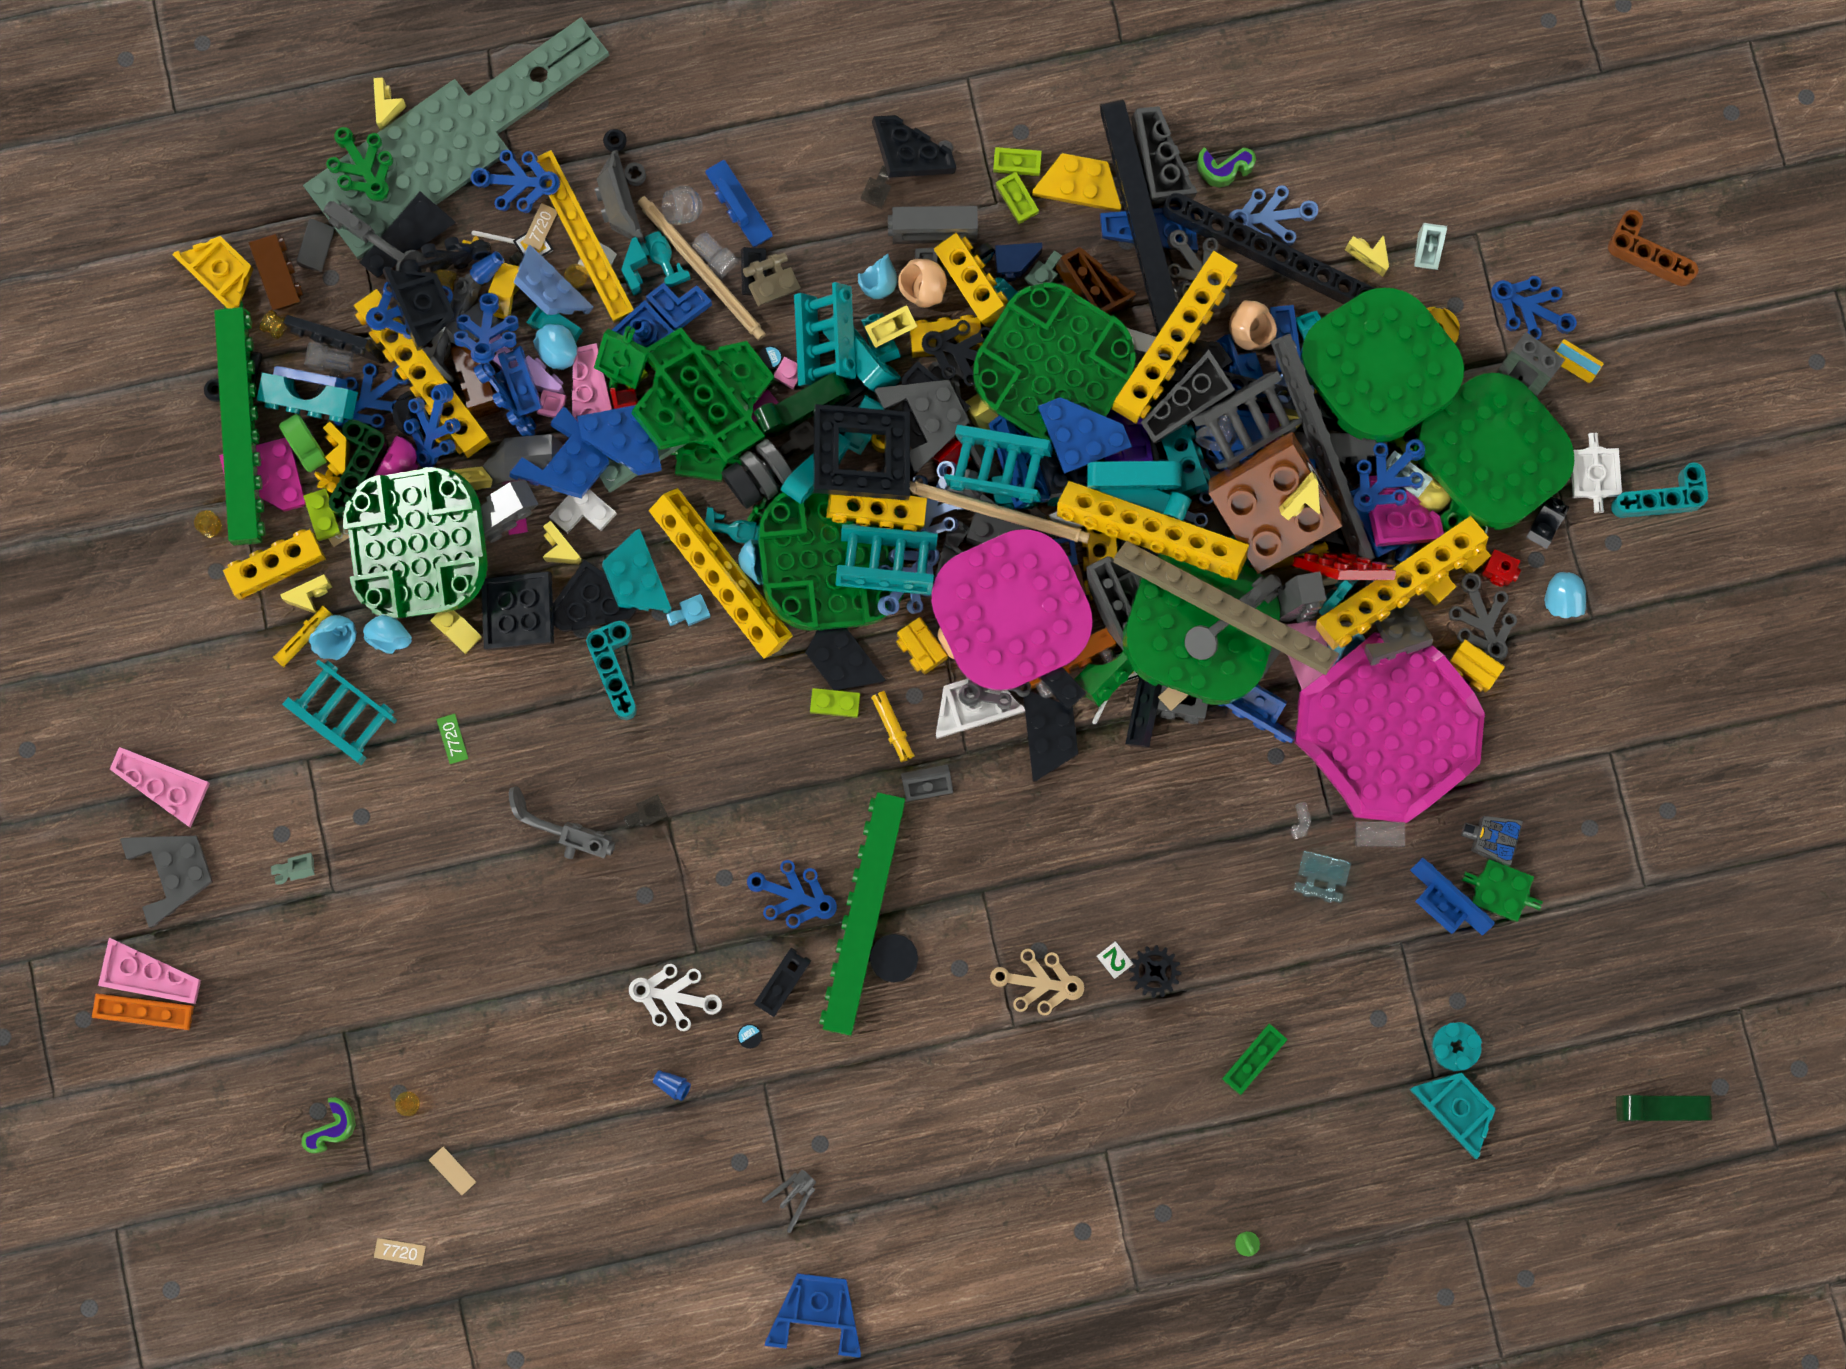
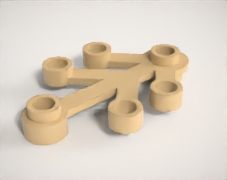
M1031 949L1023 950L1020 959L1029 966L1036 977L1010 974L1003 967L995 968L990 975L991 983L996 987H1004L1007 983L1036 987L1025 996L1015 999L1013 1007L1017 1012H1024L1030 1003L1048 990L1059 991L1051 999L1041 1001L1037 1006L1038 1013L1042 1016H1047L1063 1000H1076L1084 992L1082 980L1076 976H1069L1059 963L1058 955L1052 952L1045 956L1044 962L1046 966L1054 970L1060 981L1051 980L1035 959V953ZM1025 952L1032 954L1030 961L1024 960L1023 954ZM1054 956L1056 963L1053 965L1049 964L1047 958ZM998 972L1005 975L1003 981L996 980L995 975ZM1070 983H1074L1077 986L1075 992L1068 990ZM1018 1000H1023L1025 1002V1007L1023 1009H1018L1016 1007V1002ZM1042 1004L1049 1006L1047 1013H1043L1040 1010Z

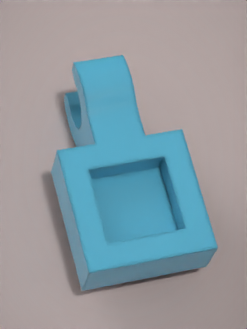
M701 594L680 602L681 610L666 614L670 626L684 620L690 626L710 618V613Z

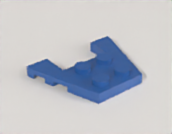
M563 406L551 421V426L569 437L566 443L544 470L522 457L510 471L509 477L518 480V478L530 481L529 484L536 486L539 484L552 488L553 491L582 499L607 468L609 459L602 454V451L582 442L577 420Z
M797 1273L764 1346L787 1349L790 1322L841 1328L838 1355L861 1358L847 1279Z

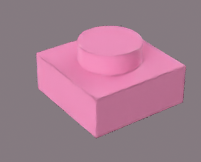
M784 357L774 374V380L794 390L798 384L797 363Z
M543 390L540 398L543 409L538 410L537 414L554 418L565 405L566 395Z

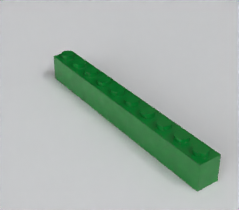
M243 307L214 310L228 540L233 546L262 543V536H265V524L261 522L260 513L264 512L263 499L259 498V489H262L261 475H258L257 466H261L260 453L256 452V443H259L258 429H255L254 421L258 420L257 407L253 405V397L257 395L256 385L252 383L255 365L254 361L250 358V352L254 350L253 339L249 337V329H252V318Z
M878 792L876 798L871 797L868 809L869 812H872L871 821L865 822L863 835H866L867 838L865 845L860 844L857 857L862 860L860 868H855L852 882H855L856 886L854 892H849L847 905L851 906L849 916L844 915L841 929L845 930L843 939H838L836 953H840L838 963L833 962L830 976L834 977L833 986L827 987L825 1000L829 1001L827 1011L822 1010L819 1024L823 1025V1031L852 1037L904 810L905 798Z

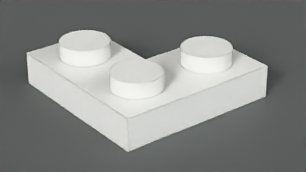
M589 489L582 499L568 495L549 518L568 534L582 517H585L597 529L602 531L617 513Z

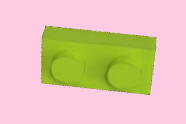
M995 147L993 173L1012 174L1017 172L1018 175L1040 176L1042 151Z
M1017 172L996 182L997 189L1018 224L1039 214V209Z
M325 488L304 495L303 497L317 540L322 541L340 535L341 531L336 515L329 506L330 496L328 490Z
M812 688L810 713L858 718L860 693Z

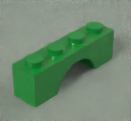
M1122 651L1110 663L1104 665L1088 664L1074 680L1086 692L1085 696L1099 707L1111 697L1112 693L1121 684L1127 681L1134 670L1128 656Z

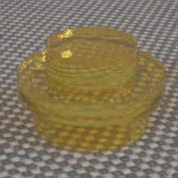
M572 264L565 270L564 278L573 287L577 288L587 282L588 273L582 265Z
M408 1091L401 1093L395 1101L396 1110L403 1116L414 1115L420 1107L418 1096Z

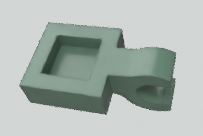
M1054 250L1045 264L1038 261L1026 276L1025 281L1031 286L1053 283L1058 276L1053 270L1062 255Z
M312 853L288 858V863L273 865L271 867V874H281L275 876V884L285 883L288 877L292 881L315 875Z

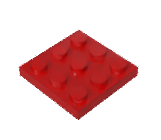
M1304 553V556H1294L1293 566L1311 572L1321 571V575L1337 580H1395L1396 570L1386 568L1387 564L1371 563V559L1362 557L1356 559V555L1351 553H1342L1341 557H1337L1338 555L1333 553H1323V557L1315 553Z

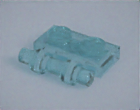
M1303 851L1298 875L1307 877L1305 884L1296 882L1294 891L1303 893V896L1306 897L1312 895L1323 898L1325 902L1331 903L1335 901L1341 903L1343 894L1335 892L1336 885L1346 886L1351 862ZM1315 879L1327 882V889L1313 886Z

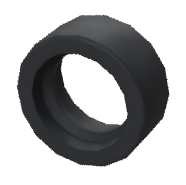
M735 462L721 472L731 491L746 509L762 499L759 490L739 463Z

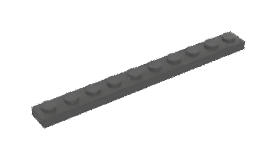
M1291 334L1270 341L1297 414L1303 421L1301 424L1323 483L1341 512L1342 527L1340 528L1349 552L1355 554L1356 559L1358 557L1374 559L1372 546L1367 539L1364 524L1354 505V499L1349 491L1347 479L1341 470L1338 455L1332 446L1330 434L1326 430L1321 410L1317 406L1313 389L1309 385L1305 374L1304 365L1301 363L1297 353L1296 344Z

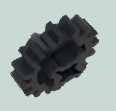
M1158 945L1154 946L1153 951H1150V948L1146 946L1145 954L1138 951L1136 955L1139 959H1131L1130 962L1135 966L1128 969V972L1134 973V976L1129 981H1136L1135 990L1143 989L1142 996L1150 992L1153 999L1156 993L1164 997V990L1171 993L1174 991L1171 984H1179L1175 976H1180L1182 973L1176 970L1180 962H1173L1172 959L1175 957V954L1173 953L1168 956V948L1165 947L1161 952ZM1149 956H1159L1163 959L1161 961H1152ZM1140 964L1144 967V976L1141 979L1139 977ZM1168 965L1170 966L1171 970L1169 980L1165 976L1166 967ZM1150 966H1152V968H1160V971L1158 972L1160 976L1159 978L1156 975L1153 977L1150 976ZM1149 982L1158 983L1161 987L1151 988L1148 987L1147 984Z

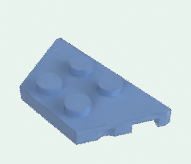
M529 245L523 254L524 257L518 268L519 271L516 274L514 283L547 315H556L558 313L573 314L574 311L581 310L584 314H589L593 306Z

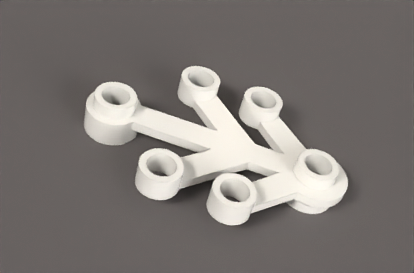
M673 964L665 965L662 971L648 980L637 978L631 982L629 986L631 998L637 1002L644 1003L652 1015L653 1023L659 1027L667 1023V1016L659 1011L652 997L663 1000L676 1021V1027L680 1031L689 1030L691 1021L684 1017L675 1002L701 1007L710 1015L717 1014L722 1008V1001L716 995H708L702 998L678 993L691 983L696 984L701 980V973L697 969H690L684 977L664 990L654 987L666 978L673 979L677 976L678 970ZM668 967H673L675 970L671 976L666 974ZM691 972L698 973L697 980H690L689 975ZM639 986L646 988L645 993L642 995L637 993ZM712 1000L717 1002V1007L713 1010L708 1008V1003ZM659 1014L664 1016V1021L660 1024L655 1021L656 1016ZM683 1019L688 1021V1026L684 1029L679 1027V1022Z

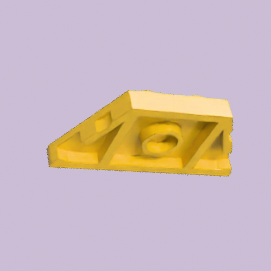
M1062 153L1032 192V196L1115 212H1120L1121 204L1107 161Z
M221 236L210 239L206 243L193 245V249L180 253V251H176L172 254L227 309L239 307L254 269Z

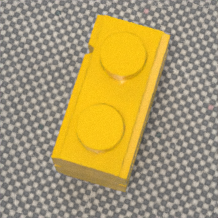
M921 617L897 632L898 640H896V643L903 653L908 651L912 657L909 661L917 672L921 670L925 675L948 659V655Z
M1466 639L1460 644L1449 660L1460 676L1470 682L1469 686L1480 693L1481 691L1486 693L1505 668L1501 663Z

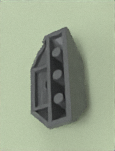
M615 150L612 151L597 177L599 187L594 188L598 202L603 200L605 206L604 209H601L604 223L609 222L611 230L629 239L636 237L639 243L644 242L619 154Z
M552 434L504 438L483 465L486 472L492 478L491 488L485 489L502 488L509 482L523 480L520 478L515 480L509 477L510 471L522 457L544 470L563 444Z
M1107 556L1086 567L1088 588L1109 634L1123 649V631L1139 586L1140 576L1114 563V558Z

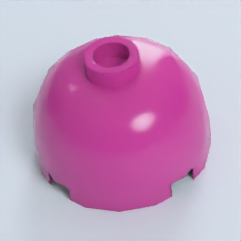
M396 436L374 476L417 470L419 465L415 464L417 454L413 445L406 439Z

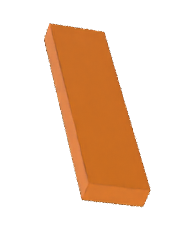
M95 994L92 1018L190 1030L194 1006Z

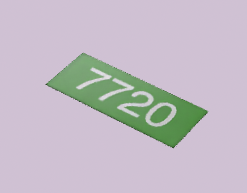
M455 714L437 719L449 763L453 764L468 759Z

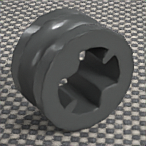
M633 162L626 166L624 174L626 181L630 185L639 186L644 183L646 173L640 163ZM634 170H638L641 176H637V179H632L631 171L634 173Z

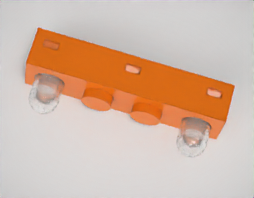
M1104 628L1090 635L1087 645L1080 655L1063 668L1070 675L1071 669L1077 666L1082 669L1088 664L1093 663L1091 659L1099 655L1104 664L1110 663L1117 658L1113 651L1117 643L1109 634L1107 628ZM1039 678L1029 682L1031 689L1036 687L1043 698L1052 696L1050 690Z

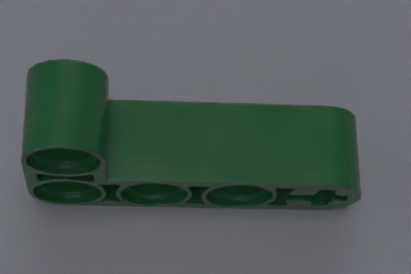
M836 372L776 405L768 403L754 411V414L764 434L775 437L814 416L815 404L834 405L850 395V391L843 377L836 375Z
M355 419L349 420L344 424L343 434L349 443L358 448L329 499L331 510L341 518H343L345 507L340 506L338 508L337 504L344 502L347 504V501L351 500L357 491L356 488L348 489V483L351 480H358V487L362 482L373 477L388 450V442L380 431ZM353 429H361L358 436L350 437V432ZM381 439V444L377 448L370 446L373 440ZM362 460H370L368 467L359 468Z
M1616 1096L1617 1121H1712L1711 1096Z

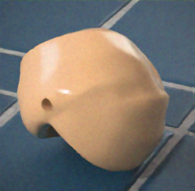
M913 259L900 272L898 286L900 292L907 300L918 307L928 308L942 302L947 286V278L942 267L936 262L929 259Z
M1244 300L1233 311L1229 320V331L1233 341L1245 350H1261L1271 344L1270 341L1276 337L1277 326L1274 318L1265 304L1257 301Z

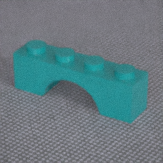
M262 373L257 401L265 402L264 407L279 410V406L286 407V412L300 414V411L304 410L308 411L307 416L322 418V414L329 415V420L343 423L344 419L353 420L358 392L326 385L325 389L317 397L304 400L296 391L294 379Z

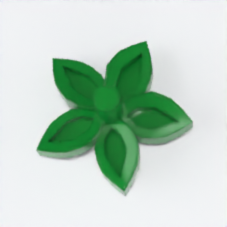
M765 497L759 505L756 504L747 518L749 522L757 520L760 516L762 517L764 513L762 510L766 508L765 504L767 502Z

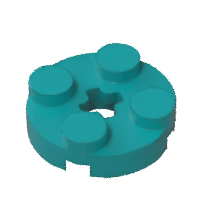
M1461 1022L1449 1023L1439 1028L1431 1044L1437 1063L1450 1071H1461L1470 1068L1478 1061L1482 1050L1480 1036L1471 1026ZM1459 1040L1463 1050L1453 1053V1047L1450 1044L1451 1042L1456 1043Z

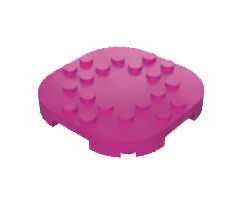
M1023 529L1010 531L962 552L950 559L941 568L933 584V612L956 664L967 679L983 688L994 691L1011 690L1060 667H1064L1080 655L1090 638L1092 612L1072 565L1062 547L1055 540L1041 532Z

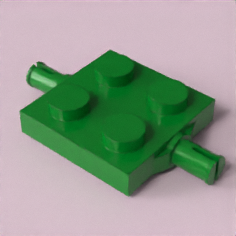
M631 326L625 328L623 336L609 328L604 332L594 369L610 378L607 387L608 391H610V388H615L617 391L619 383L636 389L640 383L650 349L632 340L635 329Z
M695 442L688 443L670 454L676 456L675 475L722 482L723 476L721 472L725 470L728 463L733 464L737 462L742 466L739 460L741 456H737L725 463L714 447L710 449L708 445Z
M1490 859L1486 861L1484 870L1479 876L1465 871L1464 877H1462V881L1475 885V895L1472 902L1478 908L1511 921L1518 922L1521 912L1526 905L1540 910V905L1543 904L1542 900L1530 897V887L1534 876Z

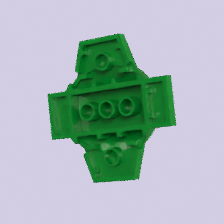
M679 328L647 347L650 349L647 361L656 372L653 387L646 392L632 409L631 414L659 450L695 442L708 445L710 449L714 447L724 462L727 463L764 440L765 435L751 418L753 405L773 382L775 376L747 341L718 347V350L709 351L704 349V346L695 345L685 331Z

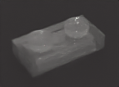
M1355 822V847H1405V822Z

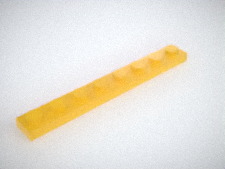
M552 150L537 156V162L544 171L553 172L560 179L558 191L548 196L613 323L624 319L634 309ZM552 180L547 181V188L551 187Z

